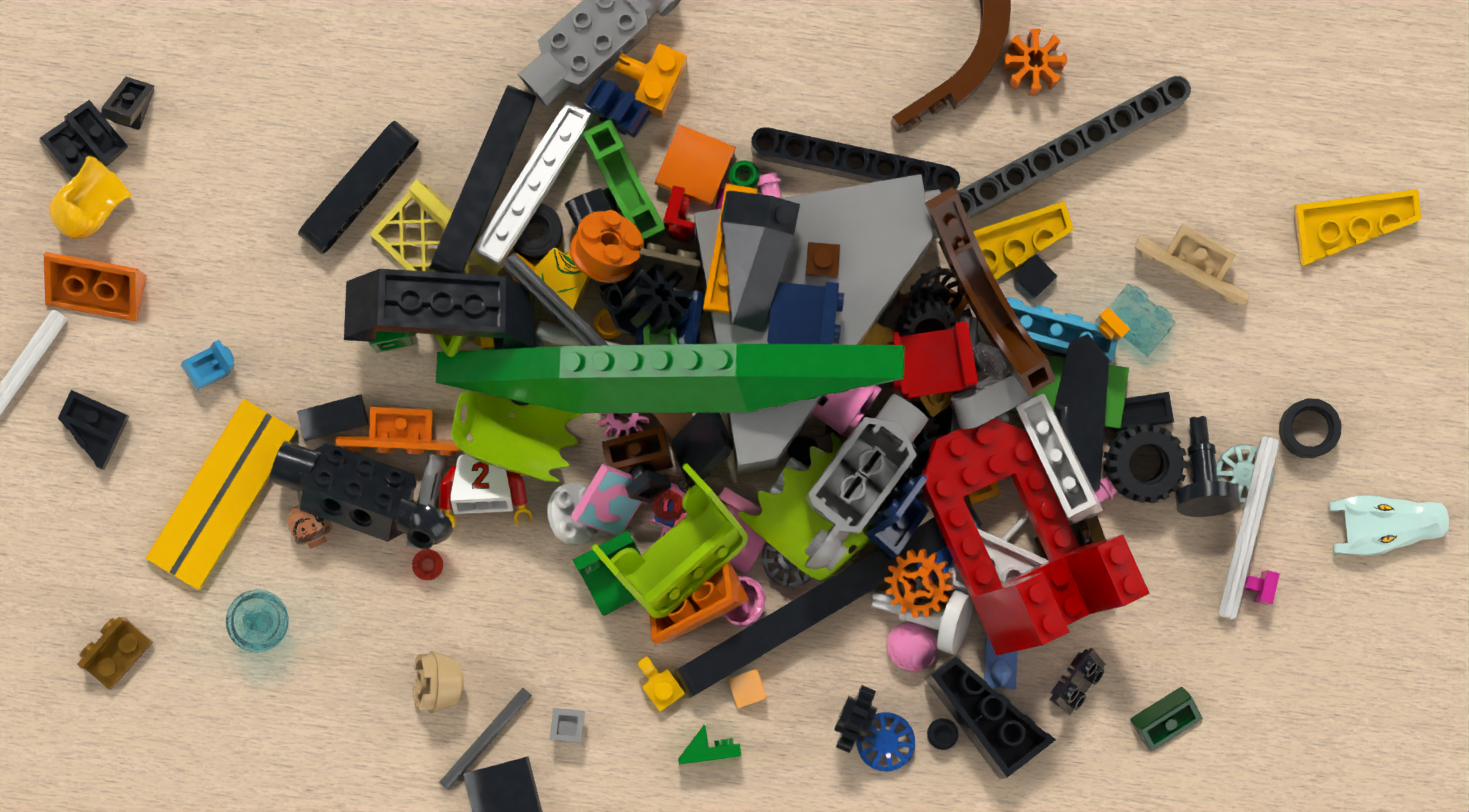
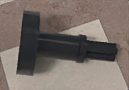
M1206 416L1191 417L1192 445L1187 448L1190 457L1193 484L1186 485L1176 491L1177 511L1182 515L1191 517H1209L1233 511L1240 505L1238 486L1231 482L1218 481L1215 460L1216 447L1209 442Z

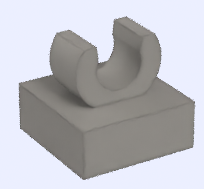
M553 708L550 740L582 743L585 711Z

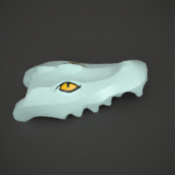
M1357 495L1342 500L1329 501L1330 511L1339 512L1345 510L1348 543L1334 544V555H1381L1393 549L1414 544L1420 540L1441 538L1449 530L1448 512L1441 503H1416L1379 495Z

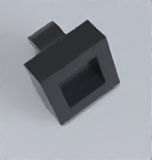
M639 464L631 471L634 481L626 487L629 498L651 504L671 488L672 485L668 476L656 473L652 467L644 471L642 464Z

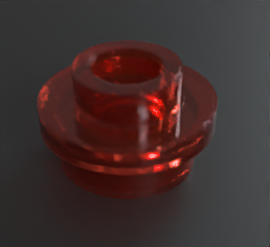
M672 490L661 491L653 500L654 514L660 520L666 522L678 519L684 510L682 497ZM665 500L673 501V510H663V502Z
M421 550L413 558V572L422 580H434L443 571V559L434 550ZM427 559H431L434 563L430 571H425L422 566L423 562Z

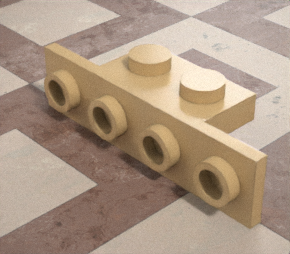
M1184 224L1180 226L1168 249L1141 235L1137 239L1135 248L1139 249L1138 253L1150 261L1157 259L1167 264L1166 268L1170 272L1179 276L1185 274L1193 278L1195 285L1209 291L1211 288L1221 293L1220 297L1232 305H1237V303L1243 306L1246 305L1249 293L1223 280L1237 252Z

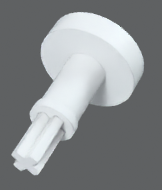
M879 589L876 590V593L874 592L871 607L899 615L900 621H909L939 630L938 650L953 655L959 651L963 643L973 609V602L969 593L955 590L952 593L947 605H942L943 609L937 612L931 607L932 615L929 617H925L923 611H921L919 617L913 618L912 610L910 609L905 614L900 613L903 605L900 603L894 606L891 605V602L895 599L894 594L889 595ZM919 598V600L916 603L926 604L930 601H926Z

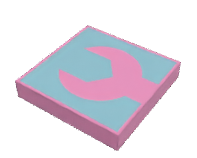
M602 464L571 515L573 520L615 536L622 534L642 501L629 498L626 487L634 481L632 475Z

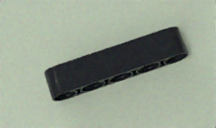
M397 121L391 122L299 229L298 235L320 254L326 253L413 153L419 144V139Z

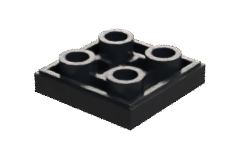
M696 413L671 440L686 484L689 487H693L696 484L682 468L686 463L704 481L734 449L720 413Z

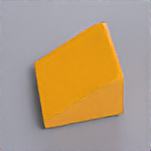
M758 669L728 678L737 708L767 699Z

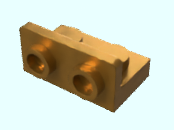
M118 617L116 620L111 618L102 627L100 632L103 635L95 644L90 642L81 651L79 656L82 659L77 663L81 669H86L109 690L113 689L153 643L152 640L125 617Z

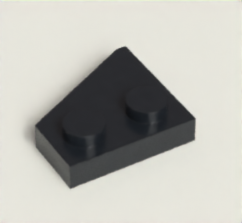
M71 390L58 419L71 432L81 448L91 457L96 467L105 470L130 416Z

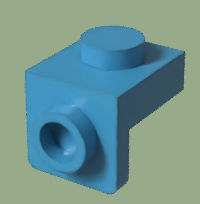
M220 340L213 342L209 349L184 360L181 364L196 391L228 376L235 366L232 352L228 347L223 346Z

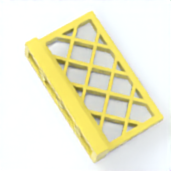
M416 179L409 187L408 193L374 228L370 235L405 269L418 271L415 267H422V271H428L427 267H430L431 263H427V245H439L440 241H427L426 223H438L444 233L453 209L424 181ZM412 199L421 208V220H405V207ZM426 212H427L433 219H426ZM399 214V220H394L395 217ZM421 223V241L405 242V224ZM389 224H400V242H388L381 235ZM422 245V263L411 264L406 259V246ZM393 246H400V252H398ZM473 250L470 255L477 262H470L469 257L465 266V274H470V265H482L493 276H499L506 271L503 266L500 267L474 254Z

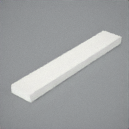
M566 101L473 248L474 254L500 267L502 266L584 136L583 132L587 131L594 120L593 113Z

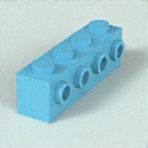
M1006 297L1016 316L1038 347L1067 354L1069 342L1089 334L1110 359V363L1113 361L1118 342L1113 338L1111 340L1107 339L1098 330L1097 326L1099 323L1097 321L1095 324L1085 322L1083 317L1075 314L1065 313V316L1053 313V309L1049 307L1035 305L1034 308L1023 305L1022 300Z

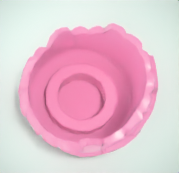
M738 576L749 602L724 614L723 617L732 624L746 627L761 617L765 608L766 596L762 586L756 580L747 576Z
M912 622L902 623L891 630L886 641L887 654L901 669L918 672L930 667L936 659L938 650L937 640L934 633L926 626Z

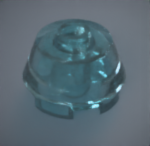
M260 589L250 590L239 595L231 603L226 615V628L231 640L241 649L254 653L265 652L277 646L284 638L289 624L288 612L282 600L275 594Z

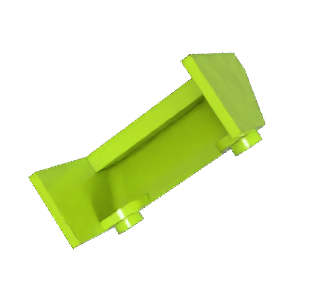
M687 463L682 468L696 484L687 491L682 500V506L688 514L647 551L640 555L635 549L626 548L609 559L596 543L591 547L618 580L654 618H663L669 615L746 546L748 541V534L713 490Z

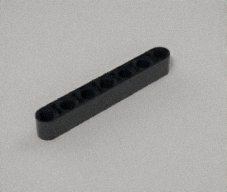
M507 85L433 256L429 270L444 273H463L537 96Z
M769 127L757 129L751 139L753 155L763 161L866 183L907 177L908 171L916 169L923 175L924 192L939 189L940 193L948 190L938 185L937 179L940 176L950 177L955 191L960 184L958 171L951 166ZM765 137L769 138L774 145L769 150H762L756 143L760 138ZM791 144H798L803 148V153L800 156L793 157L787 153L786 149ZM827 150L833 155V160L829 163H822L817 159V153ZM850 157H858L862 160L863 166L860 169L854 170L847 165L846 161ZM881 163L890 164L893 168V173L889 176H883L877 171V166Z

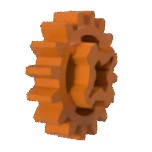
M912 549L907 551V559L902 555L896 557L898 566L889 565L888 569L893 573V576L886 577L884 581L891 583L892 588L885 592L889 595L894 594L895 599L891 602L892 606L899 603L903 605L900 613L905 614L910 609L912 610L913 618L919 617L921 611H923L925 617H929L932 615L931 607L939 612L943 609L940 601H949L950 597L946 594V591L953 590L954 585L947 583V579L953 576V572L945 573L944 568L948 562L938 563L936 561L938 553L935 552L930 557H927L926 549H921L918 556H916ZM911 563H923L916 571L906 568ZM934 571L938 576L939 585L935 583L933 576ZM922 577V584L926 587L917 590V583L913 579ZM900 582L904 585L905 595L901 591ZM922 596L933 599L926 604L916 603Z

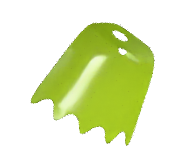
M465 391L460 394L457 402L451 435L456 446L477 461L538 480L559 482L558 479L549 474V471L556 468L569 467L570 464L560 456L559 451L563 447L573 446L579 442L565 429V425L573 418L580 417L583 414H575L534 404L518 406L507 398ZM465 403L467 415L465 422L462 423L461 408ZM513 413L515 417H509V415ZM469 433L473 436L472 441H468L466 438Z
M834 432L831 433L833 442L832 453H826L819 448L811 446V466L809 469L798 471L792 468H784V488L780 494L775 495L764 491L758 492V499L762 510L760 515H750L745 512L738 513L739 517L785 558L801 571L817 580H827L852 562L872 542L865 535V532L871 525L868 522L860 533H850L843 542L847 550L831 571L826 567L811 569L804 566L810 557L805 553L808 545L822 528L828 532L832 527V524L809 507L805 496L843 445ZM852 545H857V548L849 554V548Z

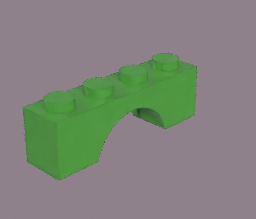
M611 119L583 132L585 142L622 216L638 228L643 237L644 246L647 245V242L651 243L665 236L666 228L653 202L642 186Z

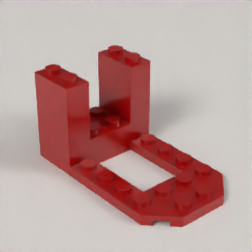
M993 418L980 426L970 429H958L932 441L929 450L930 456L926 468L922 471V474L928 477L922 486V490L996 656L1043 646L1070 633L1067 625L1090 614L1123 607L1150 594L1123 534L1085 546H1079L1028 432ZM1011 475L1049 561L1001 583L963 497Z

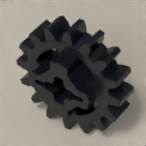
M861 685L855 698L848 696L834 728L835 731L840 732L836 748L850 753L856 740L864 742L878 709L872 706L876 693L875 690Z

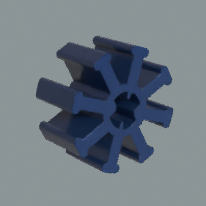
M602 77L599 78L583 103L589 112L600 117V121L604 123L611 119L619 133L623 135L628 134L632 138L636 137L651 114L649 107L645 103L636 100V96L628 90L626 92L622 91L615 82L611 80L607 82Z

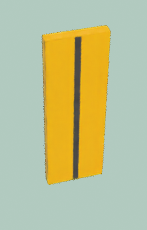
M243 398L145 559L200 591L270 478L271 469L284 441L292 442L298 430Z

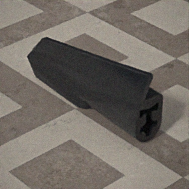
M599 188L581 194L564 204L576 230L581 220L590 213L613 210L618 213L615 200L609 188L604 190ZM634 271L627 279L617 283H604L593 279L616 329L634 337L638 328L630 320L640 309L631 307L623 309L622 299L630 292L625 287L635 277Z
M1086 334L1069 342L1055 400L1054 413L1092 488L1099 489L1101 485L1110 359L1090 335Z

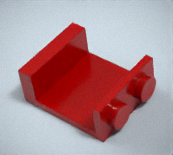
M968 321L955 323L953 329L899 336V332L892 333V342L887 343V345L905 346L904 379L892 381L894 392L900 391L903 399L976 389L978 378Z

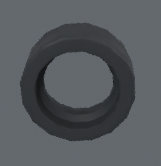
M1307 398L1292 404L1283 413L1279 422V435L1283 445L1290 453L1300 458H1315L1328 453L1337 445L1341 436L1342 423L1338 412L1329 403L1320 399ZM1306 410L1320 413L1328 424V434L1325 440L1320 445L1314 447L1300 444L1292 432V423L1295 417Z

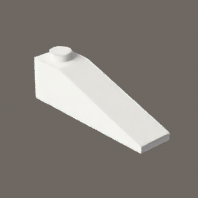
M1043 393L1016 406L1068 518L1075 524L1102 511L1103 509L1046 395Z

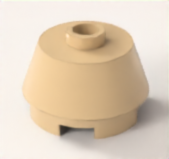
M432 650L429 654H418L414 664V670H418L416 686H413L415 707H420V710H428L432 714L457 705L460 693L464 689V674L461 673L459 661Z

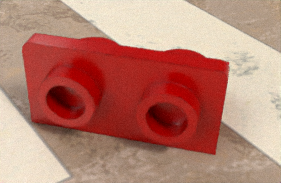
M675 185L672 187L663 223L666 232L669 233L668 237L686 242L687 238L694 239L695 223L686 221L690 199L686 198L685 188Z

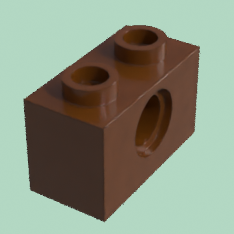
M663 427L602 441L606 465L631 474V471L639 464H642L644 471L652 467L655 472L674 467Z

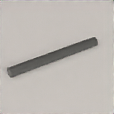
M522 687L439 781L444 788L449 790L529 700L532 695L525 688Z

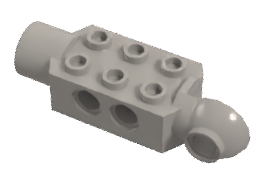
M583 0L538 40L541 54L525 67L518 76L546 107L567 88L583 93L619 61L622 53L626 55L650 33L648 20L653 15L659 13L662 17L666 16L681 0Z
M892 394L876 418L865 417L859 422L805 497L809 507L832 524V527L828 532L822 528L808 545L805 553L810 557L806 561L805 567L811 569L826 567L831 571L847 550V547L843 545L845 539L850 533L858 534L862 531L917 456L912 442L929 419L918 408L902 397Z

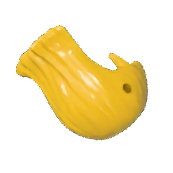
M88 156L79 173L53 196L49 204V215L53 225L65 236L72 239L86 238L99 230L115 207L122 201L130 198L132 194L114 172L110 171L95 157Z

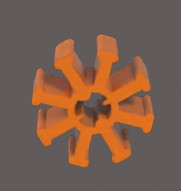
M1040 29L1030 30L1027 36L1029 47L1020 39V35H1016L1011 40L1008 50H1012L1017 56H1010L1007 53L1002 62L1003 71L1007 69H1020L1016 75L1013 74L1009 81V85L1014 90L1018 88L1020 82L1025 77L1030 78L1029 96H1037L1042 88L1039 84V77L1052 90L1061 78V75L1056 74L1052 69L1062 71L1067 63V55L1065 53L1062 56H1048L1052 50L1055 51L1060 43V39L1056 35H1052L1049 42L1043 48L1039 47ZM1034 58L1039 59L1040 63L1038 67L1037 64H1035L1034 67L1030 66V59H1032V61L1034 60Z

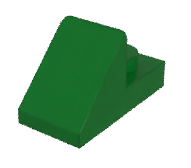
M705 723L680 755L678 762L681 765L742 756L740 743L734 744L733 738L714 740L715 747H709Z

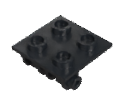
M1093 648L1089 650L1084 649L1082 653L1078 652L1070 664L1075 670L1069 667L1066 669L1071 676L1068 678L1062 675L1061 678L1066 683L1064 684L1059 680L1050 692L1052 696L1049 700L1058 707L1061 706L1069 715H1071L1073 710H1078L1086 700L1085 693L1092 684H1097L1104 674L1103 668L1106 664Z

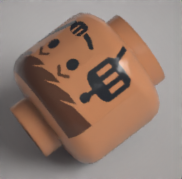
M299 505L290 509L291 514L287 517L286 523L296 544H308L309 549L327 542L325 536L332 531V524L329 520L301 511Z

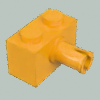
M658 43L651 61L647 64L622 53L619 57L620 62L617 61L615 71L638 80L640 85L635 94V99L645 103L649 107L651 114L663 118L687 66V55Z

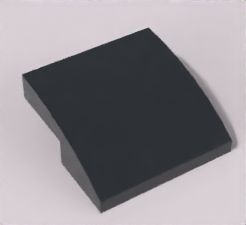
M90 100L65 115L64 122L39 138L40 144L70 180L79 173L86 161V157L93 156L107 167L128 148V145L109 122L101 117V113Z
M529 756L463 773L472 812H543Z

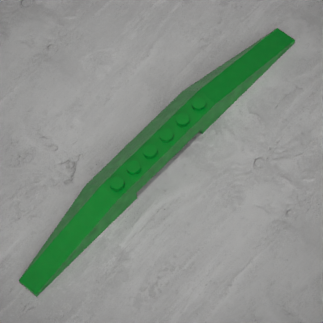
M733 343L555 346L458 351L453 357L447 356L445 352H437L436 383L575 414L751 413L763 408L783 406L795 401L815 399L818 396L832 393L837 394L854 388L869 387L904 379L905 346Z

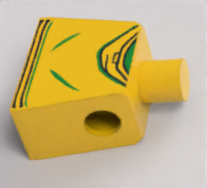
M553 248L534 267L533 271L576 312L590 277L583 274L572 261L570 249L567 254H564L558 249Z

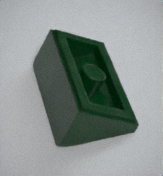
M1180 687L1133 716L1130 721L1151 752L1203 718L1192 696L1183 687Z

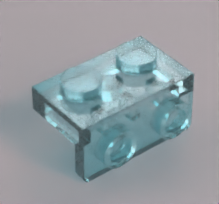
M1127 284L1109 306L1130 328L1123 338L1147 357L1176 323L1172 319V314L1166 308L1152 303L1148 299L1147 293L1138 286L1133 287Z

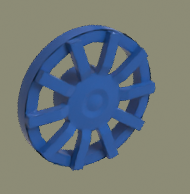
M890 712L877 713L873 721L880 718L881 730L878 731L871 725L870 730L875 735L874 737L866 736L864 741L873 742V746L863 751L862 743L856 740L857 750L862 760L871 768L878 771H894L904 766L912 757L915 749V735L910 724L901 716ZM885 717L895 719L889 730L886 729ZM898 722H901L906 729L895 734L894 730ZM909 733L910 743L899 742L898 738ZM898 746L909 748L905 757L897 750ZM876 750L878 753L874 762H872L866 755ZM891 753H894L901 762L892 765ZM882 754H886L888 767L877 765Z

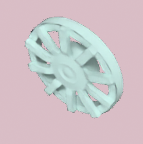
M1236 445L1227 449L1216 463L1218 481H1222L1221 476H1231L1232 480L1230 482L1238 485L1241 503L1246 502V498H1241L1240 495L1243 486H1246L1247 491L1249 489L1255 465L1251 462L1254 454L1258 452V448L1251 445ZM1243 449L1250 450L1247 461L1243 460L1241 453ZM1233 452H1236L1237 463L1228 458ZM1224 461L1232 467L1231 471H1221ZM1272 471V475H1271V479H1270L1269 488L1271 487V484H1272V481H1273V477H1274V472H1273V471Z

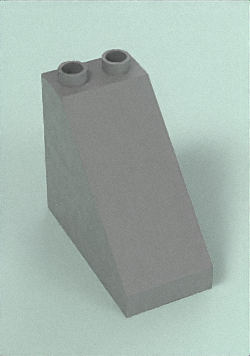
M919 174L781 198L799 203L800 208L794 237L779 282L825 287L826 282L839 283L838 292L845 293L843 311H836L835 324L841 325L839 344L860 345L874 324L878 323L910 273L921 262L931 239L939 238L925 202L941 194L940 190L924 192L922 175ZM721 209L694 213L695 236L699 259L702 261L701 270L705 293ZM808 242L840 245L837 278L805 276ZM771 306L762 332L730 325L729 315L709 312L714 344H768L767 337ZM823 396L810 400L795 401L783 406L763 408L751 413H727L737 475L774 470L788 451L790 445L812 417L813 410L823 400Z

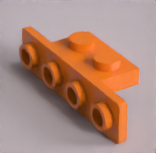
M372 405L370 407L369 436L339 435L336 438V445L343 446V449L349 451H362V447H375V452L391 453L393 448L406 449L407 454H424V450H437V455L453 456L456 451H461L453 440L433 439L434 408Z

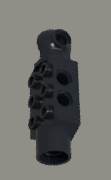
M284 441L275 457L270 473V482L297 491L299 509L301 511L386 542L404 533L407 534L408 541L420 549H429L433 545L447 540L453 532L452 523L443 512L432 506L413 503L414 490L417 485L415 474L330 443H325L315 450H310Z

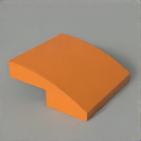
M679 124L654 185L672 191L673 185L685 188L687 198L712 207L736 147Z

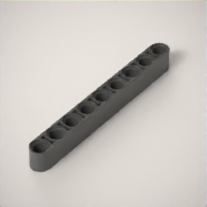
M1172 76L960 189L957 193L960 200L968 206V212L966 213L968 220L1178 109L1184 104L1191 93L1190 83L1182 76ZM1168 87H1177L1181 91L1182 97L1179 99L1172 98L1168 93ZM1141 102H1152L1155 106V112H1145L1141 107ZM1114 116H1125L1129 122L1128 126H1117ZM1090 129L1098 130L1102 135V140L1099 142L1090 140L1087 131ZM1064 143L1071 144L1075 149V155H1064L1061 152L1060 145ZM1035 158H1043L1048 162L1049 168L1044 171L1038 170L1034 166L1033 160ZM1010 172H1016L1021 176L1022 183L1012 185L1007 181L1006 175ZM989 186L994 190L995 197L990 200L984 199L980 195L979 189Z

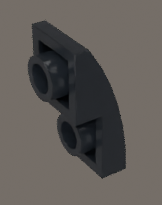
M362 394L297 411L304 441L369 425Z

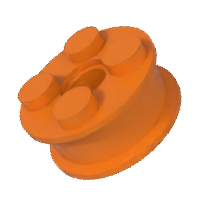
M613 210L598 211L588 214L581 220L577 233L570 243V255L576 267L586 276L599 282L617 283L627 279L634 271L636 262L642 255L640 254V248H644V241L638 228L627 218Z

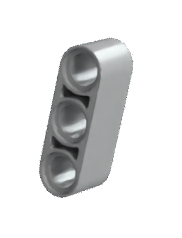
M1006 368L978 382L976 389L964 390L951 397L960 429H970L980 426L1028 401L1033 397V394L1028 396L1011 371Z

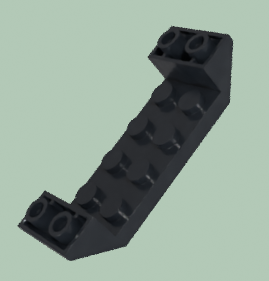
M377 269L346 281L344 340L375 342L376 332L385 331L502 338V349L534 348V297L521 284L507 276Z

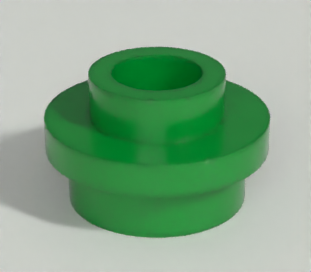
M738 161L729 171V181L732 185L754 188L759 182V170L750 161ZM741 172H747L750 178L748 181H741L738 175Z

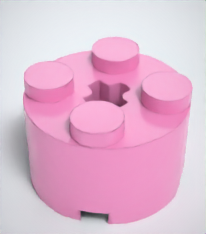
M878 385L854 388L837 394L823 395V400L820 404H817L812 415L841 435L846 434L849 437L864 416L861 409L867 413L882 389Z

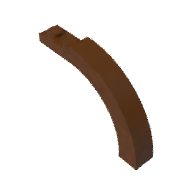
M979 0L981 9L980 31L976 46L970 57L952 77L892 116L891 124L897 133L904 128L907 132L914 129L922 122L920 119L928 112L934 115L948 105L946 103L947 100L954 109L958 108L980 88L996 64L1004 45L1009 28L1011 0Z
M952 187L925 202L940 239L938 243L961 291L986 335L1015 379L1028 396L1056 381L1048 359L1030 337L994 278L976 240L958 193Z

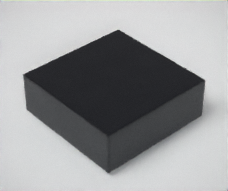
M1036 254L1013 277L1035 299L1058 276Z

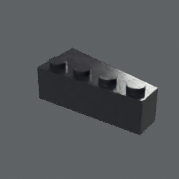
M956 656L948 659L924 678L999 779L1008 778L1056 741L1053 736L1043 731L1035 724V721L1019 711L1006 697L990 687L983 678Z

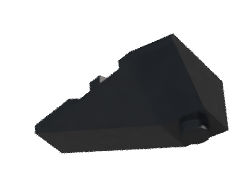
M727 191L720 224L721 234L724 233L726 253H723L724 264H727L728 271L727 297L730 325L762 332L794 237L800 208L799 203L770 195Z

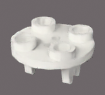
M569 483L559 486L552 493L548 502V520L554 536H557L566 544L575 546L589 542L592 537H596L600 533V530L575 522L571 517L587 490L581 484Z

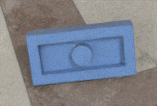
M986 633L984 680L992 688L1016 689L1017 651L996 656Z

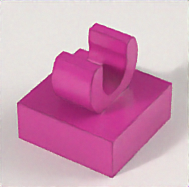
M1266 570L1261 572L1260 578L1248 576L1244 589L1257 592L1254 602L1265 605L1273 604L1280 573Z

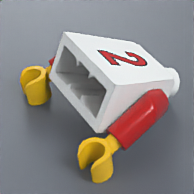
M461 455L458 457L457 465L451 467L440 482L439 508L450 518L452 528L457 523L455 514L513 511V506L517 508L514 520L518 526L517 516L521 512L529 514L530 523L533 520L531 511L525 505L528 503L525 483L518 473L482 463L468 455Z

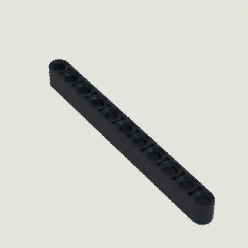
M965 498V503L978 528L983 524L969 500ZM935 517L918 526L899 555L907 559V551L913 549L916 556H918L921 549H926L927 557L947 546ZM882 549L877 550L675 670L689 697L697 695L884 584L886 577L893 576V573L888 569L889 565H899L896 557L891 558ZM919 562L911 563L906 568L909 569Z

